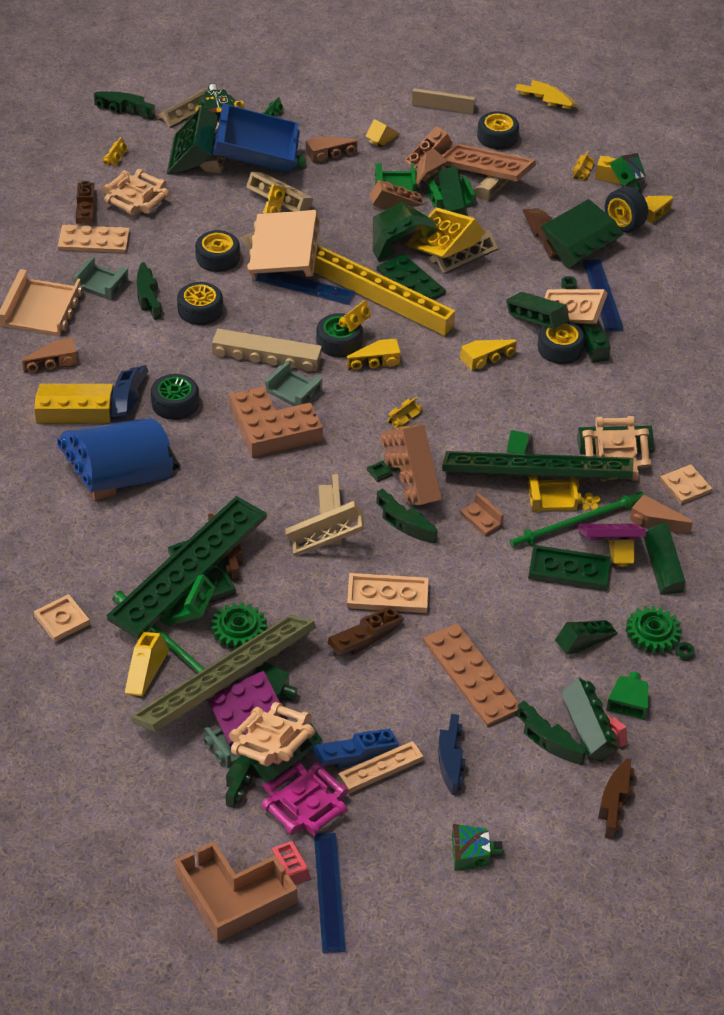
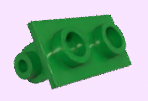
M277 97L274 101L270 102L263 114L278 117L284 110L280 98Z

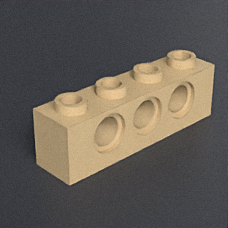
M251 172L247 188L268 198L269 187L272 184L285 187L287 189L282 206L292 211L310 210L313 197L263 172Z

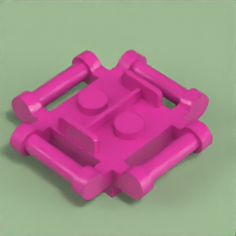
M297 761L291 768L273 781L263 784L265 791L271 797L263 801L262 808L265 811H270L286 827V831L290 835L302 829L315 836L322 827L338 815L342 816L348 811L346 805L340 800L348 794L349 789L345 785L339 784L325 771L324 766H321L320 762H316L309 771H306L303 765ZM294 775L299 777L281 791L276 789ZM317 776H319L323 781H325L335 792L331 794L328 791V786L324 782H322Z

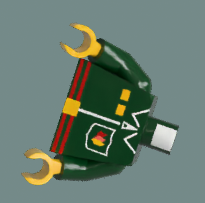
M211 84L208 86V91H205L203 97L199 99L196 111L203 105L218 115L217 120H219L223 103L244 109V102L236 101L231 95L227 94L225 89L218 90L216 84Z

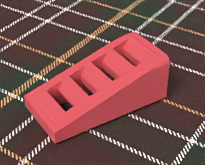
M293 841L272 848L274 855L285 869V874L289 875L295 885L310 880L309 869ZM292 851V853L288 855L281 856L282 853ZM295 858L294 860L285 863L286 860ZM299 865L298 867L289 870L290 867Z

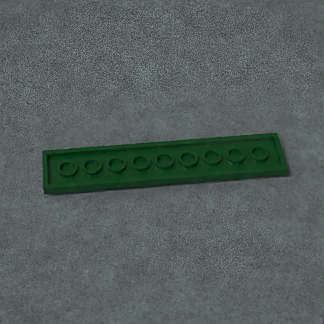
M446 451L442 463V471L449 474L466 472V474L470 475L476 473L495 475L499 473L505 476L522 474L525 477L541 475L542 477L560 476L562 478L579 476L582 479L598 477L603 480L609 478L628 480L629 478L633 479L634 458Z
M235 496L109 612L107 620L139 639L143 632H147L192 589L197 576L202 574L206 576L267 518V513Z

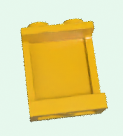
M537 475L528 478L532 511H577L578 504H581V493L577 492L579 490V480L575 479V476H571L568 480H538Z

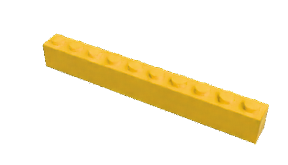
M317 244L314 273L444 336L454 327L455 310Z

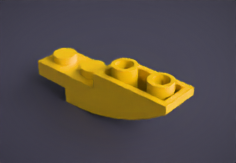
M532 80L531 86L516 84V90L521 91L520 94L529 96L530 93H534V97L543 98L544 102H548V106L557 107V104H560L565 109L577 107V103L568 94L552 85Z

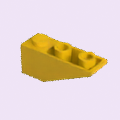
M397 338L378 340L348 355L347 370L351 367L353 370H359L362 367L361 362L367 359L371 368H377L380 365L378 356H380L382 366L393 367L400 365L401 353Z
M517 340L473 341L461 346L460 359L471 371L482 369L487 365V357L493 363H496L501 358L499 353H504L507 357H511L516 353Z
M143 632L135 645L125 689L126 694L143 697L168 654L169 648L160 633Z

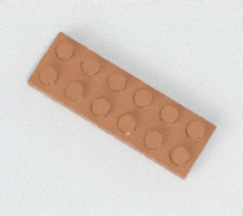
M458 143L442 155L447 160L444 166H457V169L508 179L514 182H518L536 166L534 159Z
M458 623L423 637V643L486 727L517 714L519 702Z

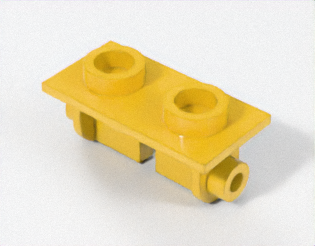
M122 137L113 143L109 153L104 156V165L113 164L116 168L127 152L128 147Z
M589 151L585 155L581 154L576 162L578 164L572 170L574 173L572 178L576 176L581 181L587 179L594 165L593 158L587 156Z
M272 184L269 187L268 202L266 201L264 214L280 213L287 189Z
M364 300L344 315V317H341L339 325L341 327H348L351 332L371 317L372 314L367 300Z
M416 396L412 400L407 399L401 404L402 407L399 409L397 407L388 414L390 417L386 422L392 421L393 427L398 428L420 414L422 406L415 402L418 397Z

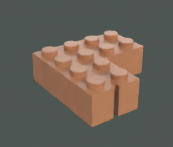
M264 386L249 389L247 393L244 390L229 394L230 411L252 458L323 442V426L318 416H316L311 402L275 410Z
M425 425L402 426L381 431L380 442L382 447L386 448V454L384 455L385 463L390 468L401 469L399 476L405 486V500L410 505H422L441 500Z
M213 841L196 849L198 865L196 867L193 851L174 860L176 877L217 943L297 904L298 889L289 875L285 874V869L276 856H272L235 874L219 847Z

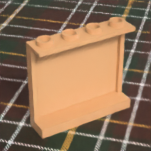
M316 210L257 214V220L254 222L255 233L252 235L253 246L250 249V263L247 265L248 273H251L253 280H256L257 273L304 270L306 276H313L321 222Z
M20 269L0 308V326L61 336L62 332L67 329L68 319L71 320L73 308H76L78 305V297H81L83 294L80 279H77L74 286L28 279L27 270Z

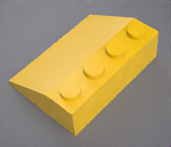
M436 207L428 217L433 219L439 231L423 238L418 229L405 242V245L446 258L475 245L486 232L475 218Z
M40 384L36 393L34 407L36 423H110L113 384Z

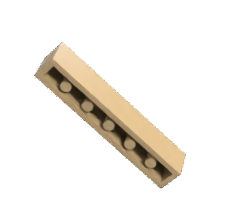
M218 328L212 341V354L219 357H231L236 360L243 359L254 363H267L272 366H280L288 361L290 362V369H303L307 372H317L321 360L322 346Z

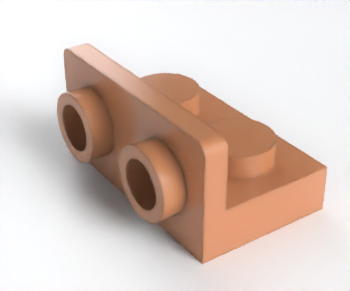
M480 493L475 495L474 503L460 510V515L485 537L503 526L504 515L502 511L492 505Z

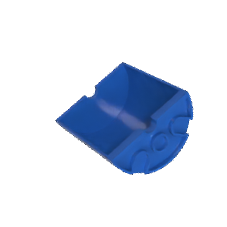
M223 103L214 139L213 155L288 174L296 167L298 138L300 135L297 122Z
M152 418L67 430L57 439L58 448L64 453L67 461L71 465L74 464L75 472L78 473L83 484L87 486L90 492L160 481L172 477L173 458L169 457L167 446H170V442L163 427Z

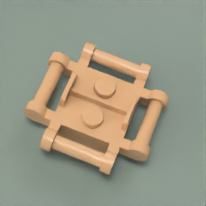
M140 168L136 170L133 176L128 171L123 170L110 184L102 187L103 193L106 194L104 202L124 209L130 215L140 214L141 212L148 214L156 204L170 195L166 189V180L153 177ZM141 179H144V180H146V181H148V182H151V183L155 184L156 186H154V185H152V184H149V183H147V182H145V181H143V180H141Z
M627 416V418L596 417V431H582L583 438H585L586 456H593L592 438H595L596 456L634 458L633 479H629L638 481L639 473L637 468L652 466L651 459H649L647 438L649 436V429L634 430V416ZM627 425V430L603 431V426ZM636 437H640L642 460H637ZM609 478L606 480L600 479V482H606L607 480H616L618 478Z
M278 702L272 704L271 710L268 713L264 712L260 707H255L251 711V715L237 729H233L229 733V738L234 742L231 752L237 756L243 755L260 761V764L264 766H269L272 762L279 765L282 760L289 761L293 757L295 750L307 738H311L315 734L314 728L309 725L312 715L308 712L301 713L283 707V704ZM283 715L298 721L295 723L279 716Z

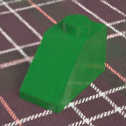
M511 430L506 452L526 454L532 434Z

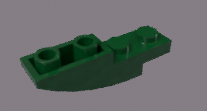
M113 91L94 93V105L99 108L120 114L127 111L130 114H136L151 120L155 118V105L145 102L142 96Z
M142 262L137 273L138 302L141 310L149 309L154 320L160 319L162 305L160 302H157L156 289H158V283L156 279H153L151 268H148L146 263Z
M383 488L377 491L376 504L383 509L382 518L411 537L430 543L437 542V528L427 521L422 513H419L414 508L406 510L403 505H400Z
M525 700L518 704L517 717L525 724L524 734L559 758L577 764L584 763L586 756L585 748L582 744L577 743L566 729H563L559 724L551 727L550 723L543 719L536 709Z
M315 728V734L311 738H307L295 750L293 757L289 761L282 760L279 765L272 762L269 766H264L259 761L254 765L265 783L271 781L312 751L315 744L323 741Z
M240 755L226 774V786L229 787L225 794L226 806L234 808L236 803L241 802L243 799L245 785H250L253 776L259 778L260 775L254 767L259 761Z

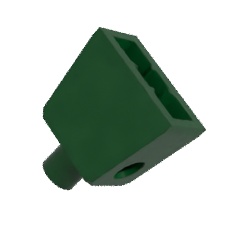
M263 662L262 666L256 668L253 675L264 671L280 703L283 697L295 700L298 688L289 685L288 672L266 662Z

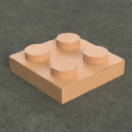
M692 465L660 476L661 483L680 504L709 494L713 489Z
M69 594L34 611V617L54 642L90 625L89 618Z

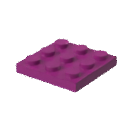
M635 523L578 524V532L589 538V540H601V537L609 538V540H620V537L628 538V540H640V537H646V529Z
M264 671L215 693L214 697L207 699L230 748L234 742L229 738V733L233 729H237L251 715V711L255 707H260L264 712L268 713L274 702L280 703ZM280 715V716H279V717H281V718H284V719H287V720H288V717H286V716H283V715Z

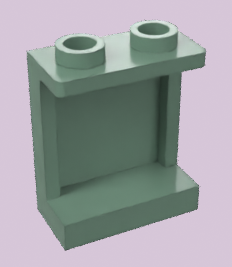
M90 257L81 269L74 274L73 280L76 283L77 279H80L83 291L112 300L129 280L128 268L121 267L117 272L97 266L95 258Z
M286 361L272 375L267 377L265 381L266 391L292 406L309 403L322 391L323 378L316 375L312 380H309L290 369V362Z
M209 727L204 729L203 742L208 749L212 748L215 758L219 763L223 762L227 768L232 766L239 756L232 754L221 728L211 731Z

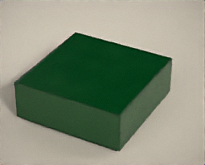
M384 461L367 467V471L376 482L393 475L392 470Z

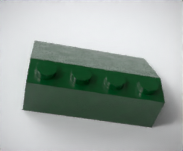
M201 105L174 134L166 174L173 175L199 166L205 160L208 161L212 156L211 150L214 145L213 138L216 135L215 128L217 127L218 115Z
M590 199L585 200L540 227L568 269L624 235L616 221Z

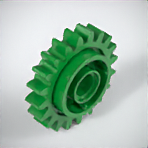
M233 602L232 607L226 604L225 610L219 608L218 614H214L213 620H211V634L214 635V640H219L220 646L226 643V649L234 646L235 650L267 630V619L264 618V613H259L258 607L252 609V604L244 607L243 602H241L240 606Z
M644 606L643 611L637 608L636 613H631L630 618L627 619L625 632H627V638L631 639V644L638 643L637 649L644 647V653L651 649L653 654L656 653V650L663 654L664 649L670 652L671 648H676L677 642H680L681 622L676 621V615L669 616L670 611L664 613L663 607L657 611L655 606H652L651 610Z

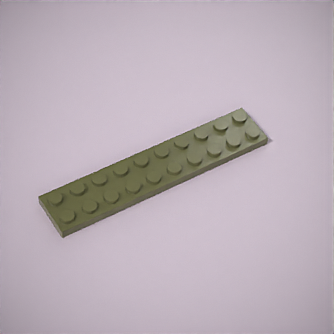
M294 615L287 616L130 716L133 724L154 732L163 730L170 722L180 719L187 711L197 708L204 700L214 697L215 693L221 689L228 688L238 678L245 677L252 669L262 666L263 662L269 658L276 657L283 649L293 646L294 642L308 636L311 631L316 629L315 622Z

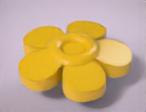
M588 492L585 494V498L581 497L582 509H598V503H600L599 496L593 497V494Z

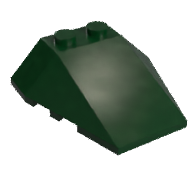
M403 201L373 216V252L378 262L393 255L389 244L418 229L423 238L438 232L439 229L433 219Z

